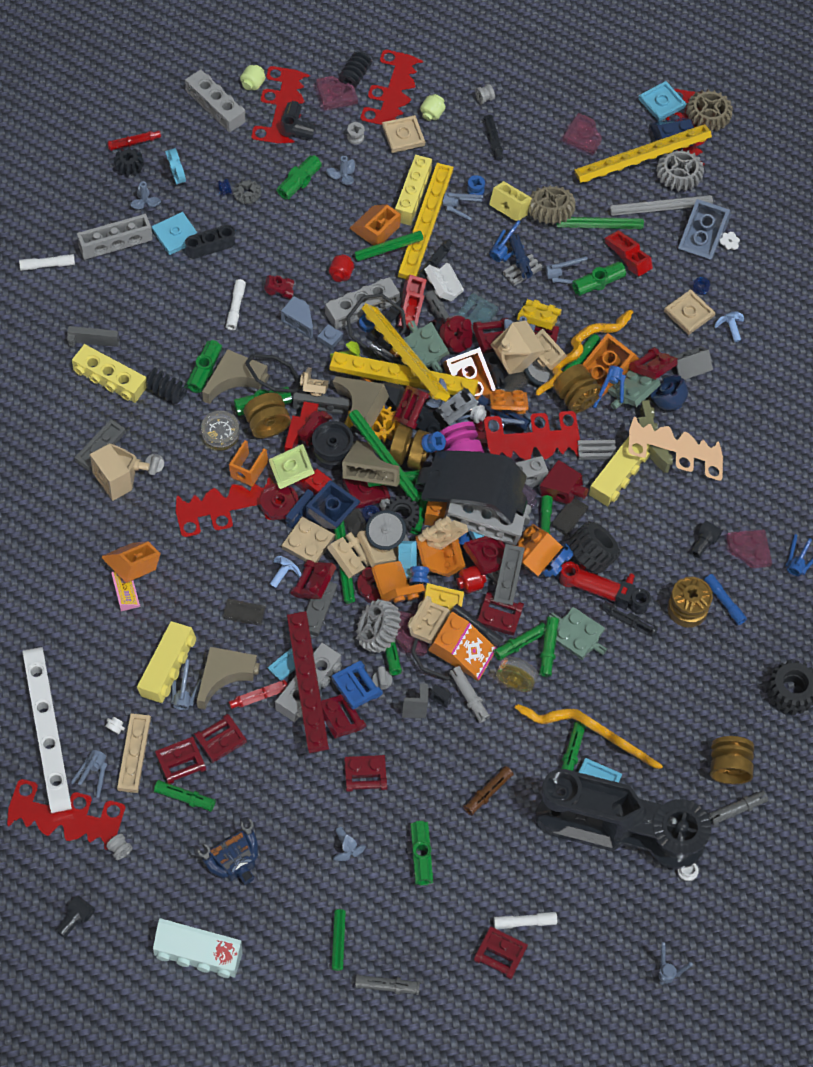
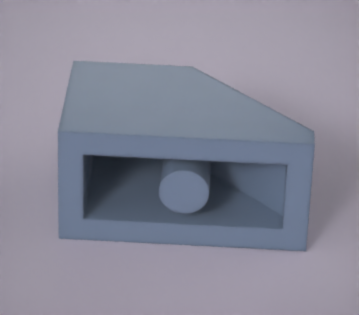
M294 296L281 310V321L311 339L313 337V324L309 305L304 300Z

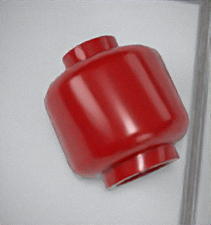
M347 255L335 256L329 267V274L337 282L347 281L354 270V263Z
M471 566L460 570L459 578H456L459 589H463L465 593L470 594L483 589L484 583H486V576L481 574L477 566Z

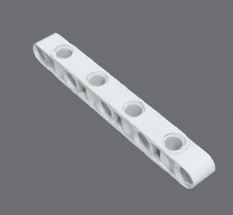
M43 648L23 650L51 813L71 810V801ZM36 673H40V674H41V675L38 676V677H34V676H33V675L36 674ZM41 709H48L44 713L39 712ZM47 745H55L52 749H46ZM56 781L61 782V784L58 786L52 785V783Z

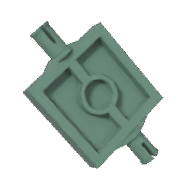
M411 321L412 325L409 322L407 325L412 333L404 338L405 342L426 367L432 366L435 372L439 370L441 373L443 370L438 362L450 353L434 325L430 322L418 329L415 321Z
M631 370L625 374L623 403H620V381L608 389L609 395L617 398L611 403V407L616 410L624 403L637 407L661 385L659 379L655 380Z
M574 607L563 618H560L553 612L551 613L550 618H559L557 644L581 660L593 649L602 655L606 653L607 648L598 643L600 636L605 631L603 626Z

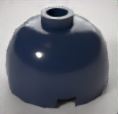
M680 375L666 377L663 379L664 383L650 395L659 408L678 410L688 397V387Z

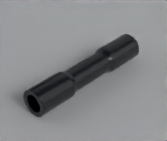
M456 604L451 612L469 621L496 648L503 641V637L483 625L460 605Z

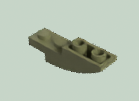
M649 400L642 401L639 410L641 417H638V423L643 428L651 424L653 430L656 431L658 425L654 423L653 419L655 416L654 408L650 406ZM650 445L649 457L664 473H668L670 465H673L672 454H669L667 449Z

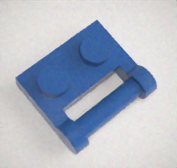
M358 661L332 675V681L352 710L372 699H377L383 694L381 688L375 685L364 669L365 665L362 661ZM354 673L359 674L370 690L369 692L364 690Z

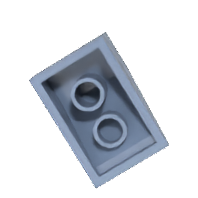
M696 199L678 249L712 260L728 225L731 211Z

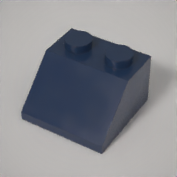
M684 117L650 123L656 141L694 128L691 119Z
M330 480L306 505V517L322 528L337 529L359 505L360 501Z

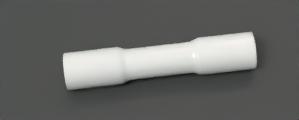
M74 254L50 258L19 260L20 270L22 271L42 267L75 265Z
M241 279L235 281L233 299L226 322L228 330H236L239 309L246 282Z
M548 912L535 915L494 917V928L508 929L520 926L556 925L557 914L556 912Z

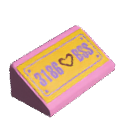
M111 572L121 611L140 607L134 581L126 583L116 572Z

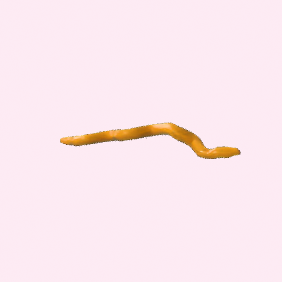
M628 310L619 316L616 324L595 323L588 325L577 333L571 340V346L574 349L552 369L553 378L541 385L536 390V395L539 396L552 388L555 380L563 373L561 369L580 357L583 352V345L581 343L587 337L598 332L615 333L620 331L631 319L633 310Z
M518 704L514 707L522 715L539 724L575 719L629 754L637 757L643 763L655 769L663 767L649 755L578 709H561L544 715H538L534 710Z

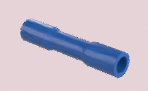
M713 574L708 575L704 581L710 586L713 594L722 602L737 625L743 624L747 617L731 600Z

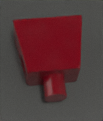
M560 460L555 463L540 484L541 497L549 495L553 497L554 501L570 504L575 496L585 499L588 494V488L583 487L582 475Z

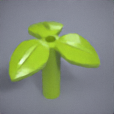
M353 341L346 343L348 351L339 352L360 357L359 345Z

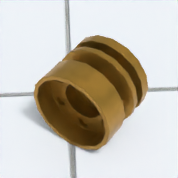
M577 364L561 373L553 384V389L561 399H564V403L570 411L575 413L588 409L600 398L601 386L595 379L591 378L592 375L583 364Z
M697 577L680 579L674 585L668 603L670 618L677 625L683 627H696L706 619L713 599L710 586L704 580Z
M723 736L713 740L711 752L713 760L711 761L710 768L711 778L717 782L732 785L751 781L754 766L752 763L754 758L753 742L738 736Z

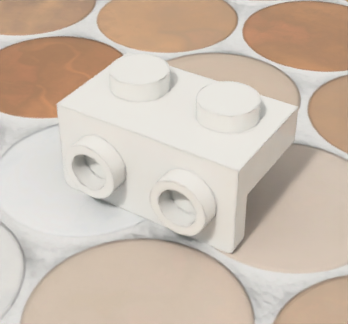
M446 263L440 269L431 265L424 269L428 275V281L433 284L434 292L439 298L453 301L464 291L449 263Z

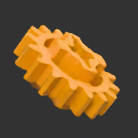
M385 405L372 426V430L383 443H386L387 438L393 440V435H395L400 422L393 420L396 411L391 412L392 407L385 409Z

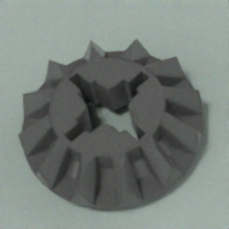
M241 179L240 183L235 184L233 195L241 203H254L261 196V187L256 181L252 182L249 179L243 181Z

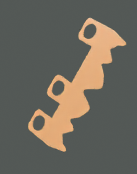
M633 418L629 429L628 450L630 454L645 458L647 444L676 452L677 468L692 472L694 458L705 461V475L719 481L722 480L723 455L719 441L712 448L707 445L705 440H702L698 445L696 440L687 432H683L680 438L676 440L669 426L660 427L654 431L651 424L643 428L638 423L637 418ZM634 443L640 444L643 447V452L640 454L634 452L632 445ZM680 458H687L690 461V466L688 468L681 466L679 463ZM710 466L716 467L719 470V475L712 476L708 468Z

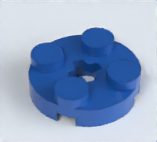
M566 543L562 544V550L557 553L541 572L545 577L556 576L562 569V563L564 561L567 562L573 556L569 545Z

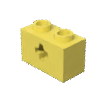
M503 181L493 188L489 205L509 216L512 220L518 221L527 216L532 198Z

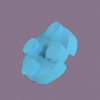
M176 148L165 151L176 185L186 182Z

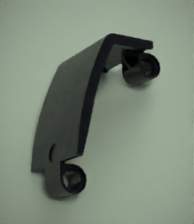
M437 451L432 466L421 468L415 483V488L423 492L421 498L424 501L462 503L489 507L508 524L513 523L516 513L524 516L528 503L526 495L522 492L527 478L526 474L510 457L472 451Z

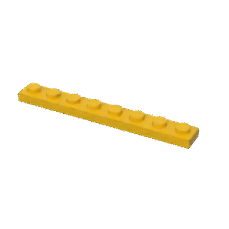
M704 124L574 169L575 175L580 183L588 182L598 176H606L610 172L623 170L627 166L640 164L644 160L654 159L665 153H672L676 149L686 148L696 142H703L712 137L711 131Z
M437 163L412 232L421 231L424 239L408 245L398 273L400 278L406 279L408 275H418L454 167L440 163Z
M365 303L361 308L366 313L365 317L375 324L374 328L384 335L383 339L393 346L392 350L402 357L401 361L411 368V373L418 377L420 384L430 391V396L435 400L447 401L450 398V394L380 310Z
M334 352L330 363L331 371L428 390L420 384V379L411 373L409 366ZM430 371L438 381L440 378L445 381L447 392L450 395H455L463 388H466L475 397L478 380Z

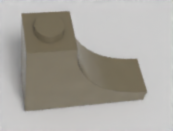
M227 349L202 391L203 402L210 404L217 395L235 387H252L260 390L262 385L255 381L245 365L248 358ZM251 360L249 364L258 379L267 383L269 379L268 366Z
M335 376L333 384L337 393L352 400L350 413L353 410H358L372 428L389 397L385 385Z
M356 441L342 461L343 478L391 486H398L400 483V466L380 460L368 442Z
M210 647L197 698L198 708L206 710L211 697L227 684L237 681H253L254 675H258L260 663H257V655Z

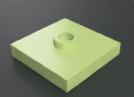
M303 444L269 459L280 489L315 474Z

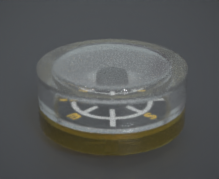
M214 411L203 419L201 424L202 439L208 447L215 450H226L236 444L239 439V423L233 414L227 411Z
M516 657L503 658L496 672L497 678L503 684L520 692H530L539 676L538 671L531 664Z

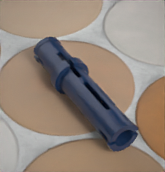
M512 234L509 242L516 258V266L520 269L522 278L525 279L526 275L528 279L533 275L529 265L530 260L525 254L520 236L516 234L515 237V234Z
M481 395L478 399L479 403L477 406L483 405L485 410L489 411L491 415L513 419L506 415L508 414L518 420L525 421L524 424L514 425L522 428L524 431L528 429L531 420L511 410H501L500 412L496 409H491L489 406L490 399L484 397V395Z

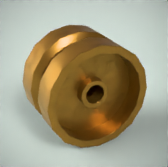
M266 393L250 400L243 410L253 436L264 439L278 435L291 423V418L285 408L284 401L281 395L277 393Z

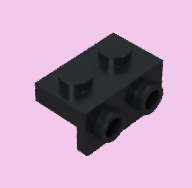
M426 399L416 421L417 427L431 434L440 432L447 426L436 413L435 409L437 408L428 406L426 404L428 399Z

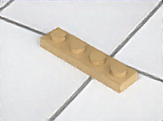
M130 714L117 786L118 791L138 793L151 722V716Z

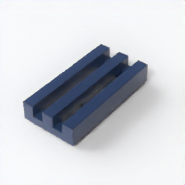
M307 489L287 514V527L292 529L305 514L306 505L314 498L313 492Z

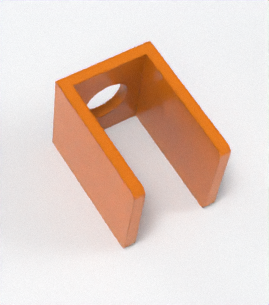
M244 440L229 464L231 478L253 487L268 463L267 449L264 448L249 471L241 467L249 455L248 441Z

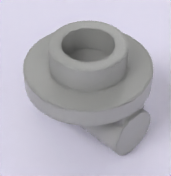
M151 454L146 458L145 462L150 463L149 474L155 475L163 469L164 459L159 454Z
M378 667L377 672L373 675V682L381 690H384L391 686L392 676L385 670V667Z

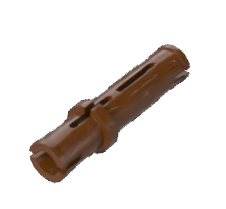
M504 766L481 790H477L474 793L475 796L463 806L464 810L473 816L514 775L512 770Z

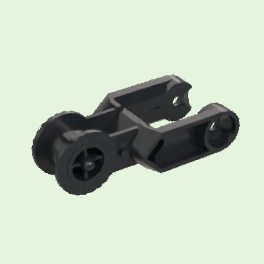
M556 769L546 775L542 784V800L535 813L537 826L542 832L550 836L608 851H614L624 845L650 851L660 864L673 869H683L695 864L701 858L705 845L711 835L709 816L703 808L693 801L675 799L662 805L639 799L630 785L568 769ZM557 790H564L565 795L557 794ZM553 810L555 812H560V814L558 816L552 815L551 811Z

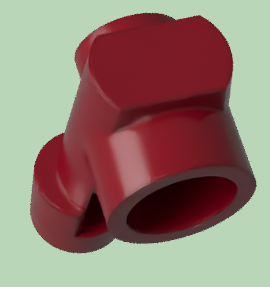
M268 275L264 288L269 295L279 293L282 294V297L291 299L294 293V280L287 277L283 279L281 276Z

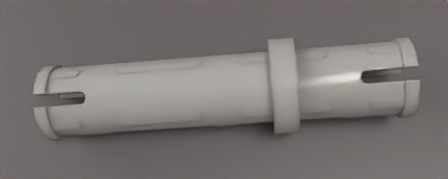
M455 667L454 671L451 670L449 673L468 702V708L473 710L479 723L486 721L485 718L489 719L490 715L482 704L483 700L477 696L461 667Z

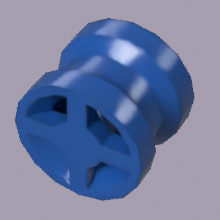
M478 175L471 176L468 180L467 193L483 195L485 191L484 178Z
M441 432L426 434L422 437V447L428 453L443 450L446 445L445 437Z
M410 567L412 577L409 583L416 585H426L429 583L427 574L430 570L428 567Z

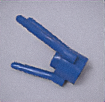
M520 220L515 223L501 242L506 230H502L489 253L494 261L501 262L503 260L506 262L509 257L514 255L513 251L507 254L508 248L505 246V243L520 224Z
M609 366L606 379L599 392L600 398L594 403L593 408L597 407L608 383L618 384L619 381L620 403H623L626 376L622 375V368Z
M794 534L789 558L785 566L790 574L799 577L801 574L805 575L808 568L813 564V558L806 565L803 559L812 539H808L800 556L793 558L798 537L797 534Z

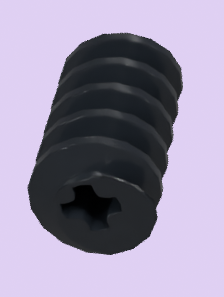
M359 51L352 54L339 74V80L344 87L350 90L357 88L360 80L363 79V76L372 64L370 56Z
M154 367L147 379V389L153 390L155 394H159L167 400H172L174 404L179 403L187 393L188 384L182 387L183 382L181 380L176 384L177 378L173 377L170 380V374H166L163 377L164 371L161 370L157 374L158 368Z

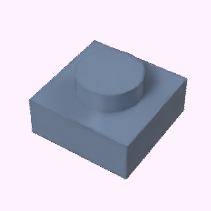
M328 324L317 336V340L333 349L343 338V333Z

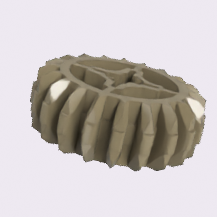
M701 89L699 93L695 92L689 99L686 115L688 119H691L693 125L698 127L705 124L711 132L713 129L718 132L720 128L724 129L729 124L732 118L733 106H731V100H727V96H722V92L716 93L715 90L710 92L709 89L704 92Z
M551 185L549 187L543 186L542 189L537 188L536 191H532L530 195L532 200L528 211L534 220H539V223L561 224V221L566 222L574 214L575 198L569 190H564V187L558 188L557 185L555 187H551Z

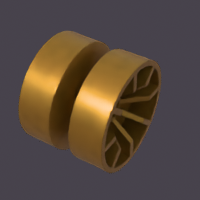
M399 424L392 441L390 454L400 466L407 456V467L420 470L429 454L422 447V437L431 433L418 430L412 439V428Z

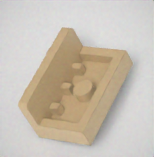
M542 329L536 336L545 351L539 356L537 361L543 368L547 366L552 370L567 355Z
M308 367L301 374L300 386H303V391L311 392V395L322 396V393L325 394L328 389L329 381L311 379L312 368Z
M426 596L424 601L419 603L415 616H412L409 620L408 627L411 636L432 644L448 618L450 610L433 603L431 597Z

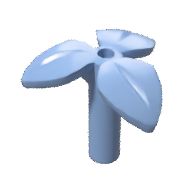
M736 311L720 317L715 323V328H717L723 322H727L734 342L741 341L735 321L744 322L743 314Z
M283 556L274 558V563L283 565L270 582V585L276 588L288 570H294L298 578H300L301 572L291 560Z

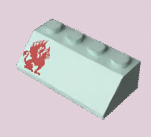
M160 918L153 952L154 956L161 961L172 960L183 967L191 965L197 967L202 972L208 973L213 971L223 978H229L230 976L235 978L242 957V941Z

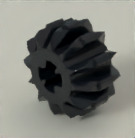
M130 147L127 150L122 148L121 152H116V157H114L115 169L117 172H120L121 176L127 174L128 177L130 174L136 176L137 172H141L144 165L141 152H138L136 148L133 150Z

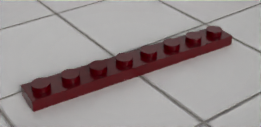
M307 612L288 614V625L309 753L329 750Z

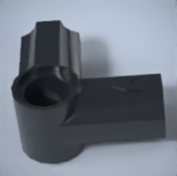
M296 101L287 103L281 120L280 133L286 137L297 135L312 139L316 125L298 120L302 106Z

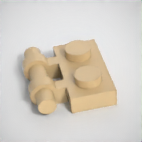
M446 516L435 521L432 527L422 530V533L418 535V539L421 542L427 540L428 546L441 550L467 533L468 527L461 522L451 521Z
M352 532L345 536L349 543L342 537L327 547L349 579L363 571L365 567L362 562L366 567L371 566L362 546L359 544L358 537L355 538ZM352 548H354L359 557L356 556Z

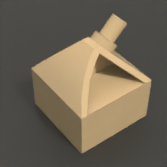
M527 321L513 322L491 344L509 374L523 372L545 351Z
M108 444L90 454L93 474L112 501L132 491L135 471H139V469L149 471L150 463L141 462L132 453L113 444Z

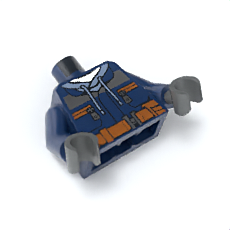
M248 818V827H244L242 821L239 823L240 827L245 830V833L241 831L211 850L209 846L201 844L204 847L203 854L200 853L199 849H195L196 855L203 857V862L210 873L221 878H227L229 881L240 877L244 885L254 880L255 877L250 870L255 867V860L258 858V842L254 831L251 830L253 828L251 819Z

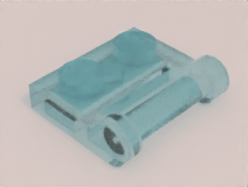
M474 293L468 297V301L457 314H454V316L464 317L473 305H478L467 318L472 323V333H474V322H490L498 312L497 306Z

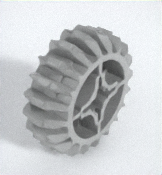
M676 149L672 153L663 154L658 161L656 168L657 178H660V183H665V188L669 186L671 191L673 189H677L678 192L680 189L684 192L687 189L692 191L702 180L704 173L703 162H700V157H696L695 153L690 154L689 150L685 152L683 149L680 151Z
M378 599L377 601H372L371 605H367L366 610H362L363 614L359 617V623L356 624L358 626L356 639L359 640V645L375 653L385 651L386 648L391 647V642H395L398 629L401 628L399 623L402 621L399 618L401 613L398 612V608L394 604Z

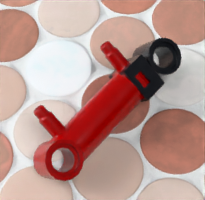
M566 562L561 566L559 581L563 586H574L615 602L614 604L617 607L627 610L629 605L631 611L635 614H643L648 610L651 595L642 588L634 591V574L630 573L626 581H622V584L586 571L587 568L582 563L578 566L574 562ZM566 573H571L573 576H568ZM636 600H642L644 603H639Z

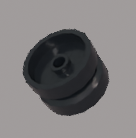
M328 421L320 424L315 429L312 435L313 457L316 463L329 470L343 468L342 461L353 447V433L348 426L338 421Z

